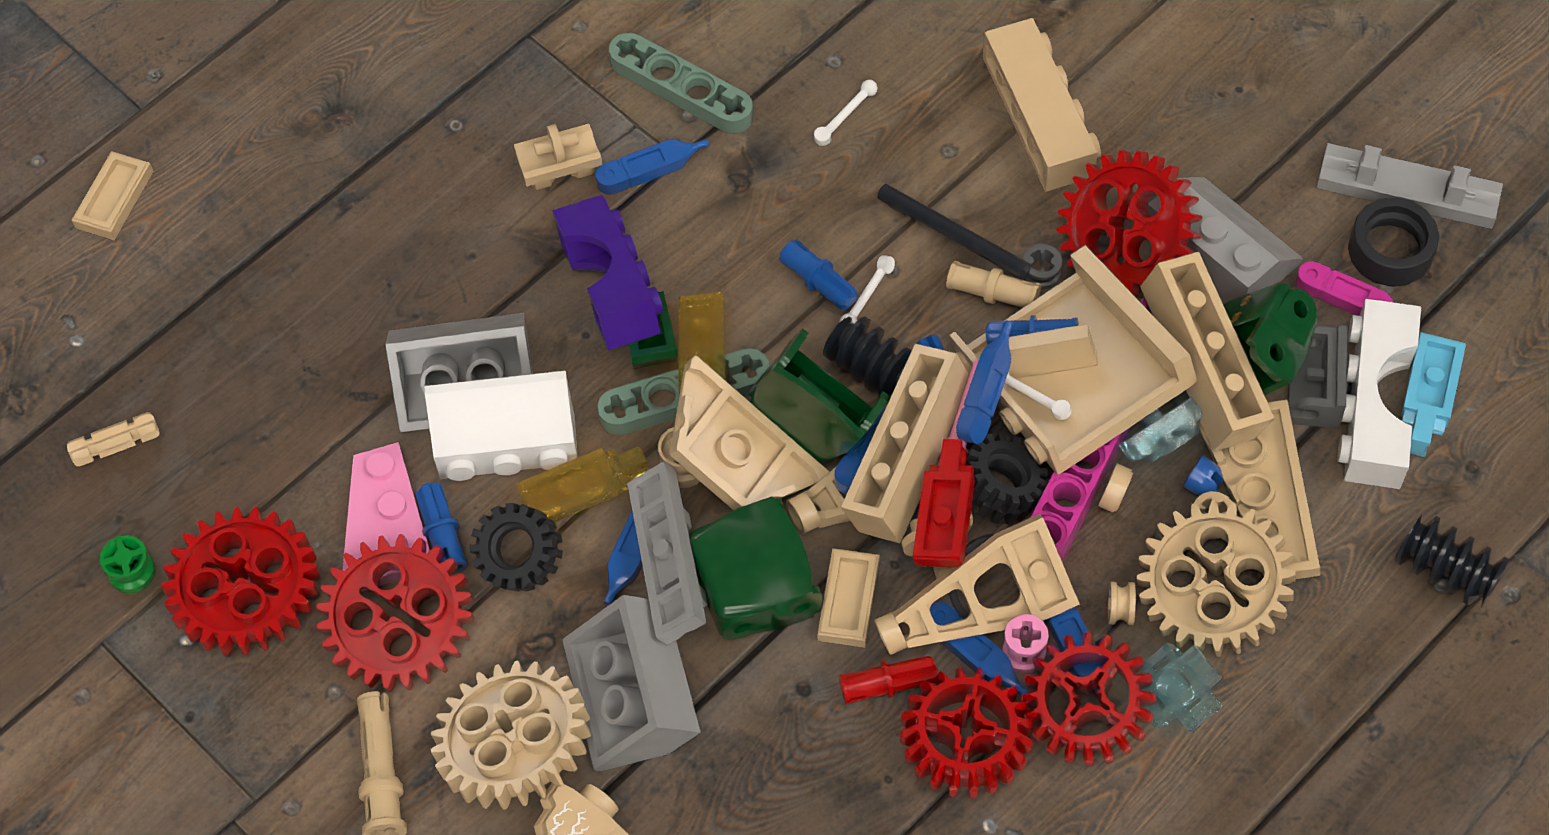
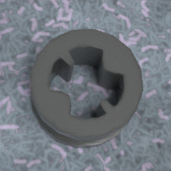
M1043 243L1035 244L1025 251L1023 260L1030 263L1031 268L1023 280L1040 283L1041 290L1049 289L1056 285L1060 280L1063 263L1060 252L1055 247ZM1039 261L1042 266L1043 262H1047L1050 264V269L1044 272L1042 267L1041 272L1036 271L1034 263Z

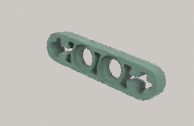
M623 33L612 39L609 45L610 63L613 70L619 75L724 132L740 133L751 126L753 122V102L744 91L640 35ZM632 51H635V52H636V56L631 55L630 53H631ZM621 53L627 54V56L622 58ZM660 67H669L675 71L674 75L666 80H659L652 76L653 71ZM694 86H704L710 90V93L702 99H694L687 95L688 90ZM737 108L741 109V113L733 111H735ZM726 109L732 111L733 113L731 115H727Z
M751 348L703 361L725 381V372L729 371L733 384L731 386L745 398L749 397L748 393L769 367V360L766 355L759 350ZM751 366V369L756 371L757 376L749 378L746 373H743V367ZM684 367L605 392L597 404L599 421L603 429L610 434L625 435L676 419ZM659 390H668L675 395V400L666 407H658L650 402V397ZM642 397L645 412L639 413L636 399ZM620 405L622 410L625 411V416L617 418L616 414L613 413L612 407Z

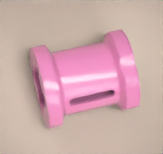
M1029 614L1018 615L1012 618L1006 625L1002 651L1009 657L1014 671L1021 673L1033 672L1036 669L1032 663L1034 658L1045 659V647L1049 637L1048 629L1044 622L1036 616ZM1024 626L1029 627L1028 631L1024 630ZM1020 640H1028L1030 648L1021 647ZM1022 657H1027V661L1023 662Z

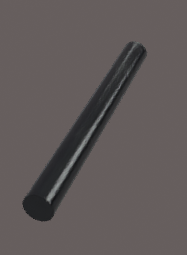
M884 184L880 188L877 198L1014 276L1024 279L1028 275L1031 264L888 184Z

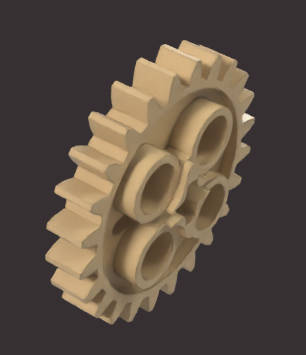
M1216 500L1211 501L1209 512L1205 514L1201 513L1195 503L1191 504L1192 517L1185 519L1177 511L1173 512L1175 521L1173 528L1163 523L1157 525L1162 540L1146 539L1147 548L1154 555L1139 556L1140 566L1149 571L1137 575L1138 585L1149 588L1139 594L1141 604H1155L1147 612L1149 621L1153 622L1164 618L1159 628L1160 634L1165 637L1176 630V645L1179 648L1183 647L1189 639L1194 640L1197 655L1202 653L1206 643L1213 644L1216 657H1221L1223 645L1227 643L1231 644L1236 654H1240L1241 640L1247 638L1256 647L1259 646L1257 631L1260 628L1272 635L1275 633V625L1271 616L1286 619L1287 609L1279 601L1287 602L1294 600V591L1284 586L1296 581L1295 571L1284 568L1293 562L1292 552H1277L1285 544L1283 534L1269 538L1272 522L1268 519L1256 526L1255 510L1252 508L1242 518L1237 516L1235 502L1229 505L1226 513H1219ZM1215 537L1221 538L1228 543L1226 549L1217 554L1208 553L1202 548L1207 540ZM1191 550L1196 554L1200 562L1214 576H1219L1223 572L1227 588L1240 598L1247 600L1249 605L1247 607L1240 606L1219 581L1214 580L1208 584L1206 570L1199 563L1183 554L1184 551ZM1247 569L1258 570L1264 576L1261 582L1253 586L1244 585L1237 579L1240 573ZM1178 571H1188L1194 576L1192 583L1182 588L1170 584L1169 579ZM1216 602L1223 603L1230 608L1228 615L1219 620L1208 618L1205 616L1204 610L1207 606Z
M515 661L510 673H504L499 664L495 665L494 675L489 679L481 672L476 673L478 685L472 688L467 684H460L459 686L464 696L461 699L448 697L446 702L451 713H440L436 716L442 728L431 731V736L436 743V746L431 748V753L437 762L435 766L443 780H446L454 794L460 791L467 803H470L477 797L485 809L490 806L494 798H497L500 806L505 810L508 808L511 798L516 796L520 803L526 806L529 793L534 790L540 797H547L545 784L550 781L561 787L564 784L559 774L562 769L574 772L578 769L572 755H585L587 752L582 739L591 737V732L586 724L590 720V715L584 705L585 702L579 689L573 687L567 675L560 678L555 667L551 666L543 673L538 662L535 661L528 668L527 672L523 671L519 661Z

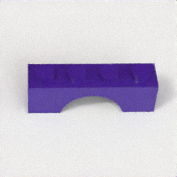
M603 194L552 210L560 244L571 269H589L605 273L598 282L587 288L596 325L607 349L611 350L660 334L657 315L663 313L661 299L655 286L647 288L650 286L647 269L643 260L635 262V260H638L636 248L631 235H624L626 232L619 210H610Z

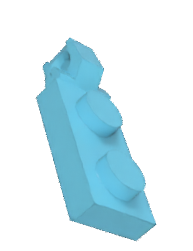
M1420 332L1418 348L1413 358L1400 415L1403 416V422L1412 426L1410 454L1425 457L1427 447L1431 442L1432 433L1443 436L1445 427H1447L1451 418L1466 343Z

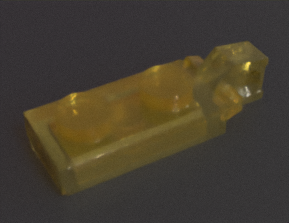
M640 446L618 455L614 449L604 452L600 448L518 482L516 487L524 505L547 514L546 517L556 522L622 494L621 492L628 489V482L649 469Z

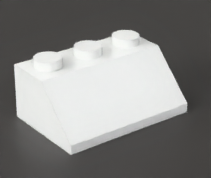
M566 371L424 386L433 456L440 479L449 478L455 481H463L472 478L474 475L496 473L509 476L521 470L543 468L553 471L560 470L567 465L578 464L575 417Z

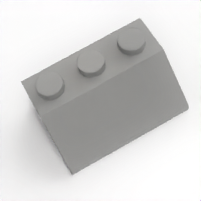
M1205 177L1177 179L1190 180L1191 185L1184 192V195L1199 198V201L1191 206L1189 210L1190 213L1202 216V220L1192 223L1190 230L1199 233L1201 239L1188 240L1187 246L1195 253H1200L1217 293L1225 303L1281 282L1302 263L1303 258ZM1159 196L1148 203L1147 210L1151 217L1156 215L1161 207Z
M525 313L390 330L385 344L400 432L430 428L424 386L533 374Z
M622 595L562 639L573 686L579 689L585 702L584 705L590 715V720L586 724L591 732V737L586 739L595 771H604L670 754L701 733L677 641L667 645L656 638L649 599Z

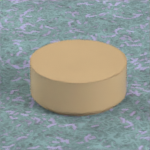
M1116 463L1098 504L1099 507L1110 512L1118 510L1132 478V469Z

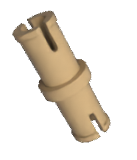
M955 260L950 267L946 282L947 289H955L984 297V302L993 305L996 301L1024 308L1039 298L1041 292L1040 283H1032L1006 276L1004 271L998 268L988 271L965 265Z

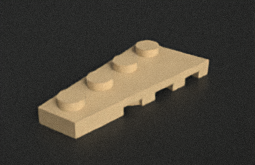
M1288 401L1268 402L1275 419L1255 439L1218 451H1213L1197 414H1194L1195 424L1213 461L1221 468L1223 482L1233 502L1236 503L1240 517L1242 518L1252 508L1255 510L1256 526L1268 519L1272 522L1269 538L1283 534L1285 544L1277 552H1292L1293 562L1284 568L1294 570L1296 579L1320 576L1318 554Z

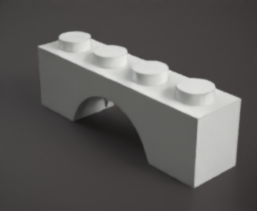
M1365 299L1360 316L1352 315L1348 342L1356 343L1355 355L1349 354L1347 358V382H1352L1351 395L1346 394V408L1341 422L1349 423L1348 435H1341L1337 462L1345 463L1344 481L1400 489L1409 469L1412 426L1396 418L1385 407L1380 398L1377 383L1391 373L1410 368L1418 348L1421 306Z

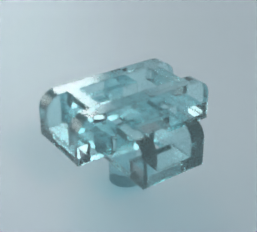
M1192 397L1178 404L1164 415H1162L1159 409H1156L1143 418L1147 426L1119 446L1129 460L1138 461L1144 458L1147 463H1151L1171 453L1199 433L1196 422L1201 419V409Z
M1166 643L1144 662L1141 670L1143 673H1150L1152 675L1153 684L1142 691L1155 693L1166 706L1163 710L1157 701L1150 706H1141V708L1153 713L1154 720L1152 725L1155 728H1163L1178 717L1188 732H1195L1204 720L1223 708L1220 701L1210 690L1221 680L1222 675L1217 669L1213 668L1199 646L1193 645L1182 654L1174 644ZM1169 658L1170 662L1167 663L1162 669L1158 670L1156 668L1163 661ZM1181 672H1182L1183 675L1187 678V680L1190 682V684H1191L1192 686H1190L1189 683L1185 680V678L1182 676ZM1197 698H1200L1201 701L1189 710L1188 706Z

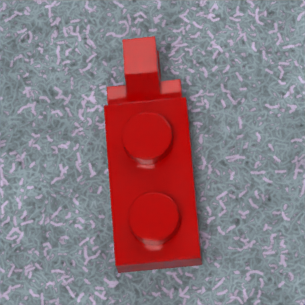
M943 439L940 464L930 465L929 471H924L912 555L916 566L958 567L965 560L975 479L973 466H966L967 450L963 448L962 439Z

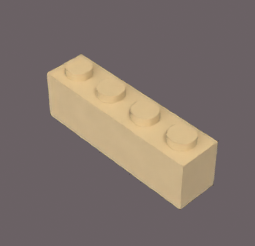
M1033 18L984 32L983 60L1045 192L1073 184L1072 178L1074 176L1089 178L1085 165L1087 163L1096 164L1097 158L1101 157L1099 141L1093 132L1088 133L1084 125L1082 106L1078 99L1072 100L1068 92L1066 73L1061 65L1056 66L1053 61L1052 47L1045 32L1040 33Z
M1196 252L1158 263L1140 287L1153 316L1190 354L1198 382L1186 389L1213 451L1255 439L1275 418L1200 253Z
M919 344L914 345L841 506L858 532L901 543L921 498L924 471H929L930 465H935L939 458L943 439H947L954 424L969 378V374L957 353Z

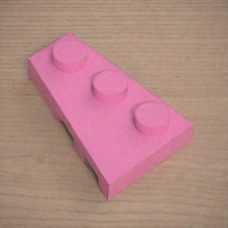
M393 443L353 455L344 554L348 553L355 559L362 557L360 550L361 542L367 544L372 551L378 550V539L382 535L388 541L390 547H395L399 534L405 536L409 548H412L414 542L419 537L423 538L426 542L427 554L430 551L426 536H423L422 533L424 529L399 443ZM343 559L342 571H345L348 568V565L345 562V559ZM397 570L386 572L381 577L379 586L400 580L401 572Z

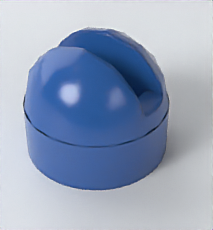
M1202 455L1182 487L1199 496L1210 491L1217 492L1218 486L1223 482L1221 468L1215 462Z

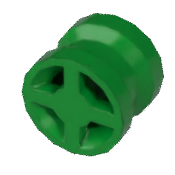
M130 535L117 536L109 540L102 548L100 565L111 585L116 590L127 594L137 593L145 589L152 582L155 576V564L143 542L137 537ZM134 563L135 566L131 570L130 565Z

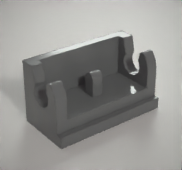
M1316 325L1312 337L1316 339H1312L1305 360L1293 381L1288 384V406L1292 424L1339 428L1346 408L1348 326L1338 325V327Z

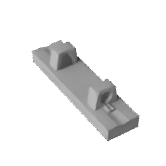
M1327 143L1316 188L1370 201L1397 197L1415 202L1426 209L1430 215L1485 228H1493L1503 183L1469 176L1471 169L1454 165L1451 171L1382 156V149L1365 145L1363 151Z
M663 461L627 484L655 636L660 641L669 645L681 638L685 633L706 624L703 607H706L708 604L705 590L698 583L688 530L692 528L689 513L683 508L676 469Z

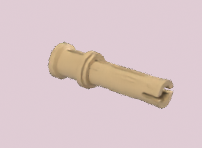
M378 691L367 692L357 698L361 728L362 759L364 763V780L361 782L358 793L359 799L364 802L366 823L362 826V835L407 834V824L401 819L399 798L403 795V784L398 777H395L393 765L389 697L386 693L380 695Z

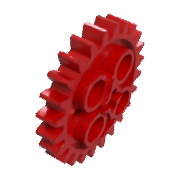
M1119 150L1117 162L1113 156L1103 154L1101 155L1102 168L1096 164L1087 163L1085 166L1089 178L1086 179L1079 176L1072 178L1079 189L1076 193H1063V196L1071 202L1070 208L1059 209L1057 213L1068 218V224L1056 228V231L1069 236V240L1059 247L1060 251L1076 252L1086 245L1137 298L1140 294V286L1158 263L1195 253L1187 246L1188 240L1201 239V235L1190 230L1192 223L1202 220V216L1190 213L1189 208L1195 205L1199 198L1184 195V192L1191 185L1190 180L1179 179L1174 181L1180 170L1177 166L1169 165L1164 168L1165 158L1154 155L1149 161L1147 152L1137 150L1132 158L1129 151ZM1137 184L1138 190L1134 193L1133 186ZM1115 187L1118 192V201L1113 208L1109 209L1106 204V196L1109 190ZM1157 194L1161 201V207L1158 213L1151 217L1147 210L1148 202L1153 195ZM1125 219L1134 220L1132 229L1124 228ZM1106 231L1110 238V244L1108 249L1101 253L1098 249V239ZM1148 239L1152 245V253L1143 262L1139 255V248L1141 243ZM1123 255L1125 261L1121 264L1119 258ZM1070 259L1067 265L1074 268L1072 259Z
M235 507L232 519L226 521L219 511L215 512V525L209 527L205 522L199 520L197 525L201 533L197 537L185 532L182 534L187 544L186 549H171L170 552L178 564L164 565L163 569L167 577L171 579L161 584L165 595L169 597L164 601V604L169 613L174 614L172 620L178 630L185 628L184 632L190 642L200 638V642L206 651L211 650L218 642L223 655L228 656L234 644L239 645L243 655H248L251 642L256 641L264 651L268 650L267 637L274 635L280 641H285L286 637L282 628L287 624L299 629L301 625L296 613H311L312 608L305 597L317 596L319 593L315 582L312 581L320 577L317 565L313 564L317 560L313 548L307 547L309 542L303 531L296 533L297 530L292 520L289 519L281 524L276 511H272L263 520L258 507L252 509L248 518H243L239 507ZM232 548H240L237 554L231 557H223L226 551ZM273 564H283L274 573H264ZM211 565V566L217 567L219 570L214 569V568H208V567H205V566ZM208 588H218L213 595L205 598L200 597ZM264 591L278 594L276 596H271L269 594H266ZM250 604H260L256 611L250 614H242L245 607Z
M399 534L395 547H390L388 541L382 535L378 539V550L374 551L367 544L361 542L360 550L362 557L355 559L352 555L345 553L343 556L348 568L342 571L331 567L330 572L338 580L336 585H321L320 589L330 597V602L316 604V609L320 613L329 616V619L321 621L316 626L321 633H332L322 643V646L327 651L340 649L335 654L332 662L338 667L351 662L346 673L351 679L355 680L365 671L364 684L369 688H373L380 677L382 678L383 687L388 692H392L396 679H400L407 690H412L413 676L419 675L429 684L431 683L430 668L435 666L444 673L448 671L443 660L446 654L456 658L461 657V653L453 645L455 640H470V635L460 626L461 623L474 621L475 617L473 614L462 609L463 606L470 604L474 599L470 592H458L468 583V580L464 574L451 576L458 565L453 558L440 563L444 552L439 546H435L426 554V542L423 538L419 537L414 542L412 548H409L405 536ZM391 570L401 572V579L396 587L390 590L380 589V579L386 572ZM367 588L396 609L401 607L410 619L428 628L431 634L428 637H423L397 617L392 616L390 618L379 605L361 596V590ZM425 597H439L440 605L434 614L429 616L418 614V606ZM363 609L372 610L373 619L366 628L362 630L352 629V619L358 611ZM401 635L411 636L412 645L406 654L401 656L391 655L390 646L396 637Z

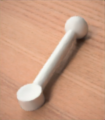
M865 80L861 85V91L826 127H818L814 131V140L818 145L825 146L829 144L831 133L867 96L876 94L878 87L875 81Z
M885 255L879 257L877 271L851 311L844 314L840 321L850 316L853 323L857 322V316L885 273L890 274L895 266L893 257Z
M1008 372L1005 384L1051 409L1057 420H1065L1070 417L1072 410L1068 401H1054L1013 378Z

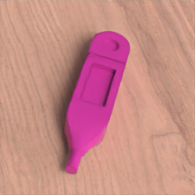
M1311 261L1299 267L1296 277V286L1299 289L1304 290L1310 296L1321 298L1320 300L1354 315L1360 316L1365 299L1393 302L1386 292L1336 270L1332 271L1331 268L1320 263Z

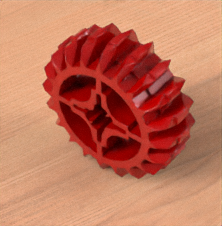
M1084 632L1082 637L1083 645L1075 646L1073 637L1066 635L1064 636V643L1067 650L1060 653L1057 647L1051 643L1046 646L1047 652L1052 659L1049 663L1039 657H1035L1032 661L1034 667L1041 673V676L1026 674L1024 677L1025 684L1037 690L1021 695L1022 702H1026L1029 707H1036L1025 713L1024 718L1032 720L1033 724L1041 723L1032 733L1037 742L1052 736L1046 747L1051 755L1058 753L1065 745L1064 759L1067 763L1072 764L1076 760L1078 751H1083L1086 766L1094 765V752L1102 751L1103 758L1107 764L1112 763L1114 758L1111 747L1118 745L1121 752L1128 755L1132 750L1125 738L1128 735L1139 741H1143L1145 738V732L1135 724L1136 721L1151 724L1154 720L1153 713L1141 708V706H1150L1156 703L1155 693L1142 691L1153 684L1152 675L1150 673L1137 674L1144 666V660L1141 656L1133 657L1125 662L1130 652V647L1127 643L1120 644L1112 652V637L1105 634L1101 638L1099 646H1094L1091 632ZM1083 663L1103 665L1102 668L1097 667L1094 672L1085 677H1077L1068 671L1064 673L1069 668ZM1117 673L1125 680L1130 692L1125 714L1117 710L1115 704L1107 698L1108 692L1113 686L1112 679ZM1054 684L1061 688L1062 693L1070 699V703L1064 712L1065 719L1060 725L1053 720L1049 712V695ZM1075 690L1086 695H1090L1094 690L1097 691L1098 702L1102 704V707L1088 702L1083 708L1080 707L1078 709L1082 704ZM1093 720L1114 726L1097 735L1083 736L1074 734L1076 729L1080 731L1087 722Z
M960 665L956 669L954 679H950L946 673L940 670L936 676L937 686L924 680L920 684L921 695L911 694L908 698L910 710L902 712L901 724L905 729L900 731V743L909 746L904 751L906 762H918L915 766V775L918 779L932 774L930 787L933 791L940 788L943 783L949 784V795L952 798L957 796L959 787L968 788L969 797L973 800L978 795V786L981 785L984 786L987 792L993 795L997 792V779L1007 785L1012 783L1014 780L1012 769L1022 771L1026 766V758L1023 754L1030 753L1032 750L1033 740L1028 735L1032 734L1034 725L1032 720L1024 718V714L1028 712L1029 708L1027 703L1015 702L1018 694L1015 686L1000 690L1002 686L1000 674L994 676L990 682L983 680L984 671L981 667L976 669L974 677H965V670ZM963 703L959 709L954 711L941 710L951 704ZM980 705L993 712L1004 728L997 727V722L986 719L981 714ZM972 717V736L967 737L965 747L961 748V728H966L968 718ZM928 736L936 737V742L947 745L952 750L953 760L938 752ZM994 750L998 751L986 760L969 763L970 759L976 754H992Z

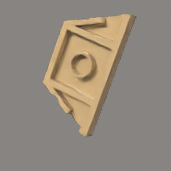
M694 355L684 365L670 456L731 509L736 510L739 507L771 496L782 499L816 484L829 473L824 466L698 356Z

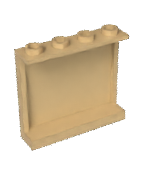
M1086 245L1070 255L1076 271L1074 275L1006 319L1008 321L1030 320L1031 315H1036L1037 320L1072 319L1078 317L1079 325L1088 324L1097 351L1098 365L1016 378L1054 401H1068L1072 410L1069 418L1057 420L1051 409L1007 384H1004L997 404L1001 409L999 414L1013 435L1021 432L1026 438L1024 441L1025 446L1038 464L1046 461L1057 475L1198 382L1190 354ZM953 332L949 335L953 346L968 374H970L974 360H979L983 349L987 346L986 333L966 345L957 333Z

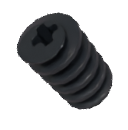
M850 316L844 318L835 326L825 342L823 356L830 361L836 360L837 366L843 371H850L851 377L856 381H864L865 388L869 391H878V395L884 391L890 396L888 398L889 402L912 350L906 347L896 355L894 352L898 346V340L891 337L881 344L880 342L885 330L880 326L874 328L869 334L866 333L870 326L871 320L866 316L861 317L855 323L852 322Z
M1421 515L1400 546L1395 562L1402 565L1411 557H1414L1412 566L1414 574L1419 575L1428 567H1431L1429 582L1432 585H1436L1447 577V594L1453 595L1464 587L1463 603L1469 606L1481 597L1482 608L1505 572L1509 559L1504 556L1491 565L1489 563L1492 550L1490 547L1487 546L1475 555L1472 553L1475 538L1470 536L1458 545L1455 543L1458 528L1453 526L1441 535L1438 533L1440 518L1435 516L1424 525L1421 523Z

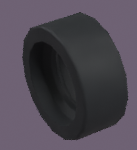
M1397 197L1378 199L1366 205L1357 215L1351 232L1348 251L1351 262L1359 273L1372 282L1390 287L1409 285L1421 279L1431 267L1440 235L1433 217L1426 209L1415 202ZM1391 225L1403 228L1418 241L1420 245L1419 252L1410 258L1403 259L1384 256L1374 250L1367 241L1368 232L1378 226Z

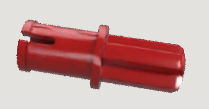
M924 656L889 665L884 660L880 661L881 666L858 672L839 674L845 705H849L854 702L888 695V698L891 699L894 698V692L920 687L924 680L933 684L936 682L937 668L931 656Z

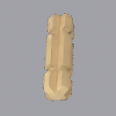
M146 412L133 417L134 422L128 424L124 420L90 433L92 438L87 440L82 436L67 443V450L75 466L80 467L93 462V456L99 455L100 458L135 446V441L141 439L143 443L158 437L159 428L151 412Z

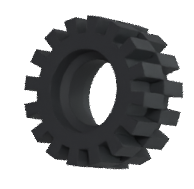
M998 433L995 438H993L992 434H987L982 443L974 444L968 452L966 466H973L975 479L972 506L976 504L980 508L976 514L981 518L990 513L992 514L991 522L999 524L1004 517L1006 524H1013L1016 519L1021 521L1026 518L1040 500L1049 482L1045 480L1049 475L1048 469L1040 468L1042 464H1038L1034 460L1026 446L1025 448L1019 446L1021 438L1013 435L1011 440L1007 441L1006 433ZM989 469L1005 474L1013 482L1015 488L1003 485L997 481Z
M505 503L506 507L504 508L496 506L490 509L493 513L491 516L483 515L478 520L483 524L481 529L474 528L471 536L477 538L476 544H470V553L476 554L477 558L472 560L474 568L482 571L480 576L485 581L492 582L494 586L511 591H530L535 589L534 585L536 584L544 585L549 581L546 577L547 574H555L558 566L554 565L555 559H562L563 551L559 550L557 543L563 542L561 534L556 533L554 530L557 528V525L553 520L546 517L547 514L523 504ZM522 529L531 537L533 544L532 553L523 564L511 566L502 558L500 551L501 542L509 532Z

